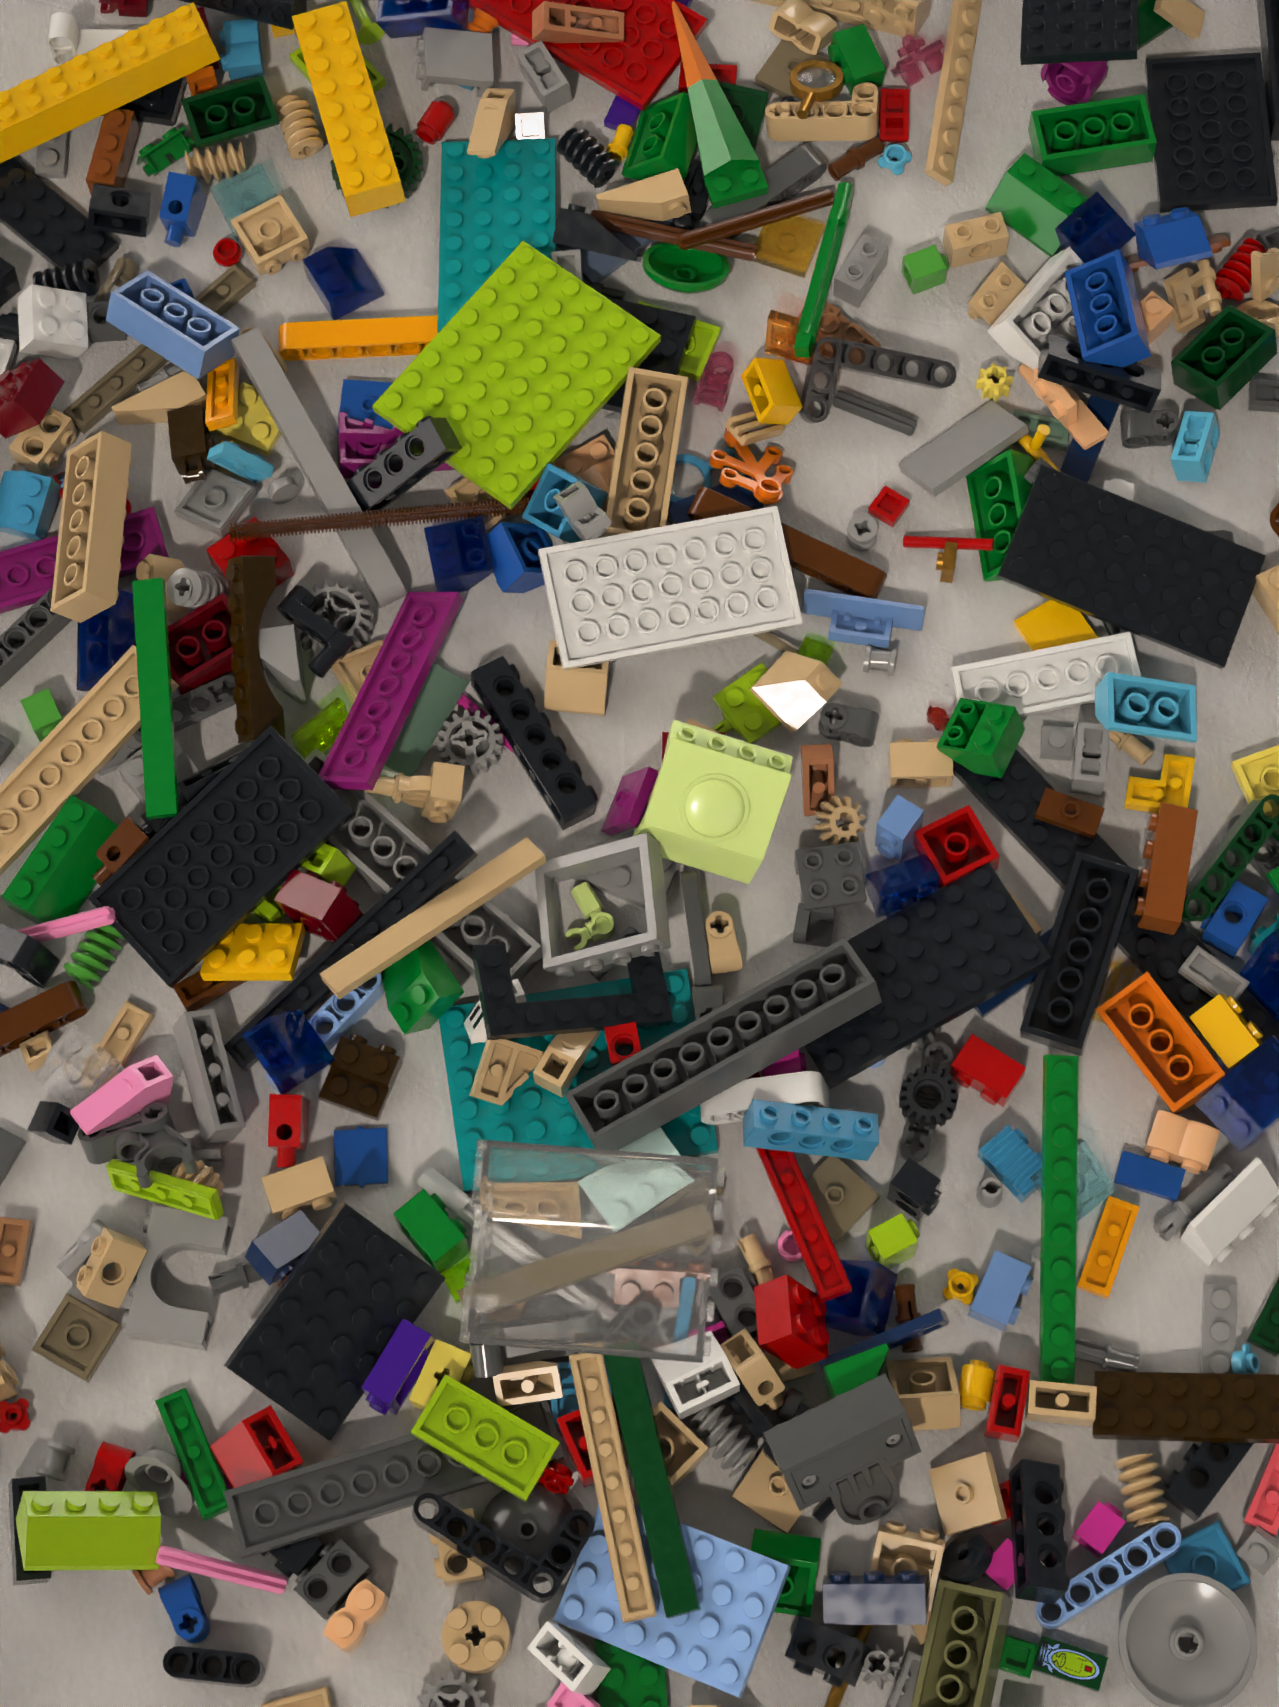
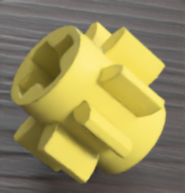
M992 363L991 367L986 370L980 369L979 379L976 380L975 387L976 389H982V399L987 397L997 402L998 398L1002 395L1009 396V387L1012 386L1013 377L1007 376L1006 366L1002 368Z

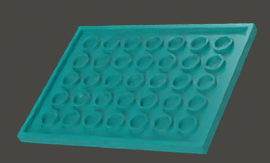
M687 969L663 972L673 1021L670 1025L638 1027L641 1051L696 1020L693 1013ZM630 978L525 994L527 1002L632 994L633 992ZM478 1002L451 1006L439 1018L464 1193L469 1194L483 1191V1180L562 1179L580 1176L602 1160L575 1117L566 1096L564 1095L562 1098L535 1084L533 1077L535 1068L528 1074V1079L521 1086L514 1089L512 1096L502 1106L469 1096L486 1042L471 1044L464 1026V1022ZM604 1030L601 1031L567 1092L611 1068ZM556 1035L510 1038L506 1040L545 1052ZM621 1045L617 1048L616 1053L621 1056H627L632 1053L633 1048L629 1045ZM700 1105L661 1126V1129L683 1159L718 1153L714 1125L705 1124L701 1121Z

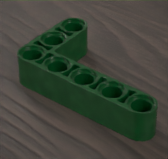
M1270 794L1254 798L1196 873L1186 888L1182 914L1183 921H1202L1209 917L1268 837L1271 835L1279 841L1278 795ZM1266 801L1272 807V813L1269 817L1263 811V805ZM1247 826H1250L1254 833L1251 841H1248L1244 835ZM1229 850L1235 856V862L1232 866L1226 861V854ZM1210 875H1213L1217 882L1213 891L1207 885V879ZM1192 899L1198 905V911L1194 916L1188 909L1189 902Z

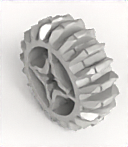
M327 580L325 588L322 589L314 584V593L312 595L316 598L317 603L311 610L328 622L332 619L331 612H333L336 619L333 622L334 626L341 632L350 629L345 635L354 643L352 648H361L360 641L368 642L369 634L367 632L373 630L371 620L374 617L372 611L369 610V601L364 599L363 593L360 590L354 592V587L351 584L343 589L342 582L339 580L335 587H331L330 582ZM335 604L346 605L352 610H348V608H339ZM294 625L302 648L305 651L311 649V655L316 657L324 646Z

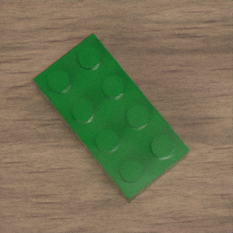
M1145 94L1031 111L1028 133L1034 158L1056 176L1153 161L1157 142Z

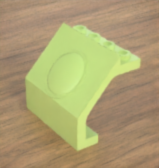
M673 720L669 730L662 765L645 815L641 817L638 826L635 827L633 836L648 833L659 841L662 858L749 884L764 859L792 777L790 770L793 756Z

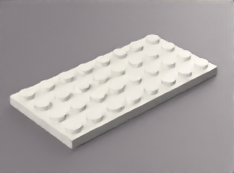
M777 506L538 550L563 670L792 628L803 624Z

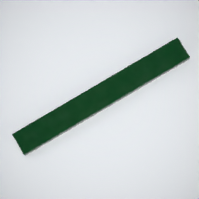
M634 1345L604 1354L666 1618L671 1619L699 1611L701 1606L638 1347Z

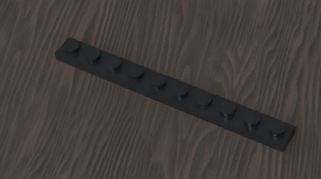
M454 830L224 1045L225 1050L243 1070L247 1071L332 992L322 981L321 972L426 904L478 854Z

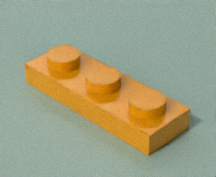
M235 358L225 361L207 374L205 424L209 431L237 424L240 366Z
M1108 1196L1076 1288L1105 1299L1109 1298L1140 1206Z

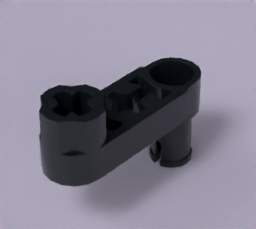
M295 585L277 606V610L285 619L324 646L322 651L308 665L315 675L324 678L336 661L346 656L354 646V643L338 628L313 612L311 609L317 603L316 598L303 586Z

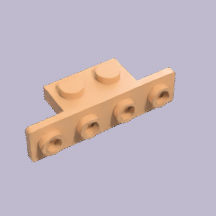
M1025 364L1018 367L1019 374L1030 385L1036 396L1046 404L1053 416L1062 423L1084 450L1108 437L1107 429L1072 388L1062 387V385L1038 378V367L1034 370Z

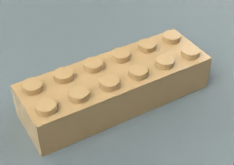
M629 367L605 511L612 524L602 534V537L666 526L688 377Z
M105 431L98 432L67 451L50 611L79 623L115 605L119 596L117 587L121 571V548L124 543L123 527L127 515L125 507L129 491L128 476L132 463V443Z

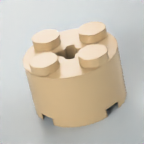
M465 1602L451 1610L443 1624L441 1639L444 1651L455 1666L467 1673L481 1675L494 1671L502 1664L511 1650L512 1633L510 1626L501 1611L487 1602ZM474 1630H479L482 1635H486L485 1638L480 1639L478 1646H475L472 1640H468L469 1636L474 1635Z

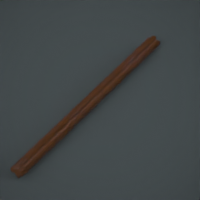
M523 496L512 510L497 499L496 501L495 499H492V501L489 499V501L485 500V503L483 500L481 502L477 500L474 503L470 501V504L468 501L466 503L459 502V505L457 502H455V505L454 503H451V505L450 503L448 505L444 503V507L442 504L440 506L433 504V507L429 505V508L427 505L425 507L418 506V509L416 506H414V509L413 507H410V509L409 507L406 509L403 507V511L401 508H399V511L397 508L395 510L392 508L391 510L388 509V512L386 509H384V512L382 509H380V512L379 510H373V513L369 510V514L368 511H365V513L364 511L361 513L358 511V515L356 512H354V515L352 512H350V515L347 512L346 514L343 513V516L341 513H339V516L338 514H335V516L334 514H331V516L328 514V517L324 515V518L322 515H320V518L318 515H316V518L315 516L312 518L309 516V519L305 516V520L304 517H301V519L300 517H297V519L294 517V521L292 518H290V521L288 518H286V521L284 518H282V521L281 519L278 521L275 519V522L271 519V523L269 520H267V523L265 520H263V523L262 521L260 523L256 521V524L252 521V525L251 522H248V525L247 522H244V524L241 522V525L237 523V526L233 523V527L229 523V533L231 541H233V538L237 541V537L240 541L241 537L242 540L245 537L246 540H248V537L251 540L252 536L256 539V535L258 539L260 535L262 539L264 535L267 538V534L269 538H271V534L273 537H275V534L278 537L279 533L280 537H282V534L286 536V533L290 536V532L292 536L294 532L295 535L298 532L301 535V531L304 535L305 531L309 534V530L311 534L313 530L314 534H316V530L320 533V529L322 533L324 529L326 533L328 529L329 532H331V529L335 532V528L337 532L339 528L342 531L343 527L344 531H346L347 527L348 530H350V527L354 530V526L356 530L358 526L359 529L362 526L365 529V525L368 529L369 525L372 528L373 524L374 528H376L377 524L378 528H380V524L384 527V523L386 527L388 523L391 527V523L395 526V522L397 526H399V522L402 526L403 522L406 525V521H408V525H410V521L413 525L414 521L417 524L418 520L419 524H421V520H423V523H425V520L428 523L429 519L431 523L433 519L434 522H436V519L440 522V518L443 522L444 518L447 521L448 517L449 521H451V517L454 521L455 517L458 520L459 516L460 520H462V516L466 520V516L469 519L470 515L472 519L473 515H475V519H477V515L481 518V514L483 518L485 514L487 518L488 514L492 517V513L494 517L496 513L497 516H499V513L503 516V512L505 516L507 512L509 515L511 512L514 515V511L518 515V511L520 514L522 511L524 513L530 500L528 496L526 498Z

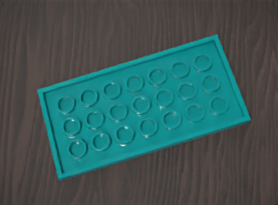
M556 138L505 140L496 156L490 158L467 155L469 141L442 142L438 333L522 241H525L552 260L551 252L556 251V243L552 242L556 227Z

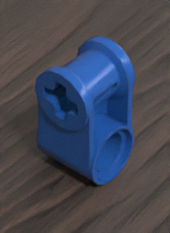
M191 1574L158 1588L161 1601L177 1635L187 1642L194 1644L205 1640L210 1632V1623L202 1605L199 1590ZM191 1619L198 1622L194 1625L195 1631L193 1633L186 1630L190 1627L189 1621Z

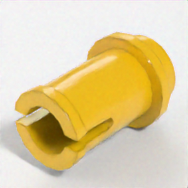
M618 125L612 143L607 145L606 151L612 154L611 159L616 158L619 162L626 159L627 149L635 133L629 125Z

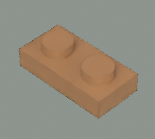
M0 1217V1284L21 1287L33 1228L31 1220Z

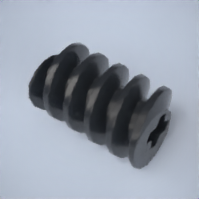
M571 128L559 140L557 151L564 155V158L569 163H572V166L579 170V173L586 177L587 181L594 185V188L604 186L613 177L619 166V160L616 158L611 159L612 154L609 151H604V146L601 143L596 144L597 139L594 136H589L587 129L578 131L577 128Z
M89 258L84 259L83 263L81 261H75L73 265L67 263L63 268L61 266H55L53 270L47 268L43 273L36 271L32 278L34 285L86 293V296L95 295L100 287L97 266Z

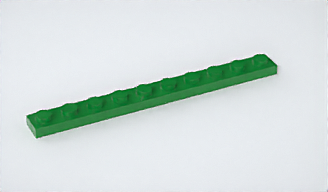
M1043 1055L1039 1381L1074 1384L1078 1056Z

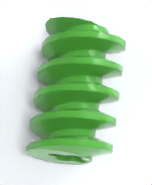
M112 924L94 928L95 932L87 931L84 935L88 942L81 941L78 943V949L81 953L73 952L71 959L74 963L67 962L64 964V969L71 978L91 990H95L90 983L91 980L102 981L97 971H109V968L104 963L105 959L116 960L111 950H123L118 940H125V938Z

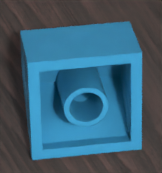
M4 471L0 483V532L35 541L46 539L61 486L51 477L27 471Z

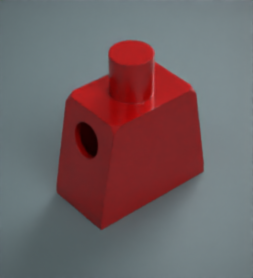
M269 1094L268 1147L277 1150L276 1168L287 1169L295 1166L297 1151H306L310 1101L303 1095ZM292 1129V1136L288 1140H284V1133Z

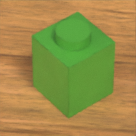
M936 245L903 256L901 272L913 295L945 283L949 264L946 256L943 253H939Z
M49 688L20 700L39 742H42L63 720Z

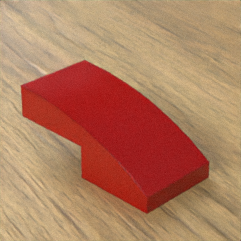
M881 88L880 141L908 142L909 89Z

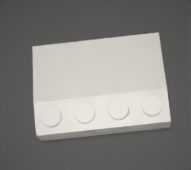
M1070 247L1054 255L1046 262L987 331L1007 354L1033 370L1038 367L1039 355L1049 334L1079 343L1064 272L1085 263Z

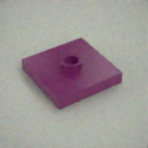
M649 766L621 778L601 829L602 832L611 836L638 826L658 776L657 770Z

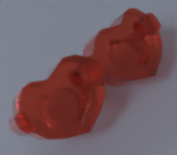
M930 706L926 714L927 722L933 724L936 730L944 732L950 720L946 711L939 707Z

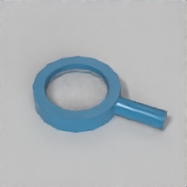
M731 447L723 450L729 456L735 457ZM678 454L676 456L669 505L696 494L699 487L712 488L711 472L716 468L710 466L709 459L703 462L700 458L690 454Z

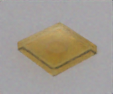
M795 216L763 226L755 243L758 246V253L754 262L805 278L824 233L825 225Z

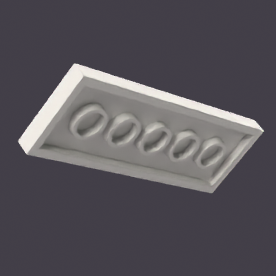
M1130 632L954 666L950 669L957 702L960 698L1015 706L1020 717L1095 702V688L1107 672L1141 677Z

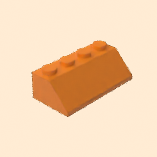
M1148 972L1095 1009L1173 1114L1179 1115L1196 1103L1226 1075Z

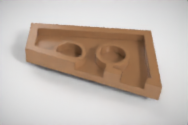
M826 301L816 341L824 337H834L881 347V344L859 325L851 323L844 317L838 307L834 304L830 305ZM802 311L789 333L790 341H796V333ZM823 343L820 346V353L831 358L833 354L832 346L828 343ZM852 349L848 354L849 361L853 365H858L861 362L862 356L858 350Z

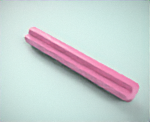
M104 906L18 929L17 931L42 943L113 924L116 920L115 910L109 906Z
M160 1546L156 1555V1563L277 1594L284 1593L287 1585V1577L284 1575L168 1546Z

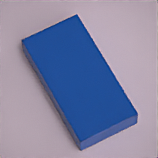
M1123 1150L1113 1183L1176 1202L1186 1170Z

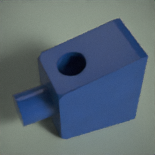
M174 172L168 173L159 218L167 231L164 242L170 246L181 247L184 236L194 237L197 233L207 202V196L195 176Z

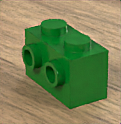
M865 24L834 32L831 43L828 46V55L831 62H835L843 72V85H846L850 95H852L853 88L860 83L868 82L881 87L886 69Z

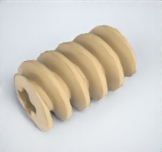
M287 95L277 101L274 108L280 122L281 132L284 135V141L287 144V150L290 152V157L300 160L319 152L323 148V140L320 138V131L317 129V122L314 120V113L311 111L310 103L307 100H301L297 95Z
M242 140L239 141L237 150H235L231 142H228L226 152H224L220 144H217L214 154L209 146H206L204 155H201L199 150L194 148L193 157L190 158L185 150L188 173L190 176L197 177L199 182L202 176L205 183L210 184L212 175H214L218 182H221L223 173L226 174L229 180H232L234 171L237 172L240 178H244L247 165Z
M1154 1453L1124 1457L1115 1463L1117 1469L1126 1470L1118 1476V1480L1128 1484L1121 1489V1495L1132 1497L1123 1504L1125 1509L1134 1510L1126 1516L1127 1522L1137 1524L1134 1528L1154 1526L1170 1520L1168 1516L1159 1515V1511L1166 1508L1167 1503L1156 1502V1498L1164 1494V1490L1153 1487L1154 1484L1162 1480L1161 1476L1151 1475L1150 1472L1159 1467L1158 1463L1148 1461V1458L1154 1455Z

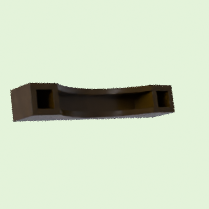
M275 556L235 557L228 560L226 578L229 581L230 590L228 609L231 612L232 626L229 636L233 643L231 668L235 676L233 700L237 711L235 731L238 735V743H253L270 726L285 740L284 709L274 697L265 680L258 650V634L262 613L269 597L276 588Z

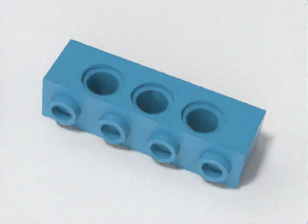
M753 1099L743 1117L744 1147L868 1161L879 1144L878 1114Z

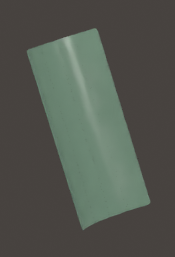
M433 662L385 766L398 773H404L405 776L410 777L414 775L436 739L438 731L442 729L443 722L450 716L470 680L456 676Z

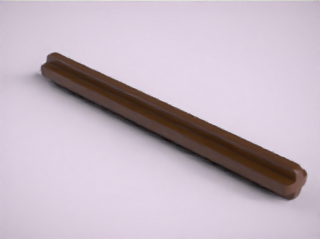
M828 189L678 234V247L688 250L830 206L834 202L833 192Z
M592 210L590 213L613 232L677 246L678 234L691 231L599 210ZM723 238L691 248L751 262L755 261L758 253V246L756 244L729 238Z

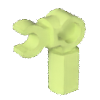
M583 882L571 890L572 897L587 920L591 919V921L584 924V928H572L565 933L567 941L574 937L581 939V942L573 947V951L586 949L590 942L596 943L599 940L611 938L615 931L613 917L603 912L604 907L589 882Z

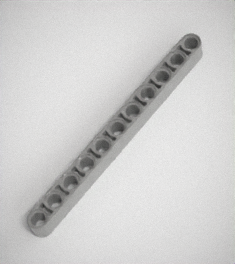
M255 327L231 339L232 346L327 517L328 514L330 516L331 514H334V516L338 514L339 516V513H341L343 516V513L346 514L347 512L349 515L350 512L353 515L354 512L357 515L358 511L361 513L360 506L260 329ZM366 525L365 529H363V526L359 529L358 526L357 530L355 526L354 530L351 527L348 530L347 527L346 531H344L343 527V530L341 531L339 528L338 532L335 528L336 533L379 608L407 595L400 577L370 525L368 529Z

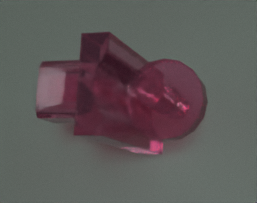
M911 35L903 37V47L898 49L897 53L900 58L908 55V57L897 62L896 67L891 72L894 78L901 76L906 85L910 87L923 79L918 65L924 63L931 75L940 71L943 64V55L940 51L944 48L941 39L920 50L919 48L925 45L922 37L917 40Z

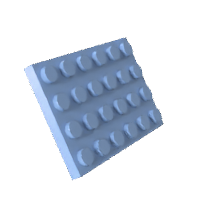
M634 1504L657 1616L623 1623L598 1505L593 1518L595 1524L593 1533L578 1556L553 1621L733 1696L742 1698L791 1567L680 1523L701 1610L668 1619L665 1615L640 1506Z

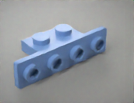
M805 589L802 612L804 614L831 618L828 640L888 649L892 627L916 631L922 630L925 607Z

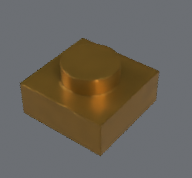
M945 542L944 553L938 552L936 570L941 571L940 582L952 583L958 543Z

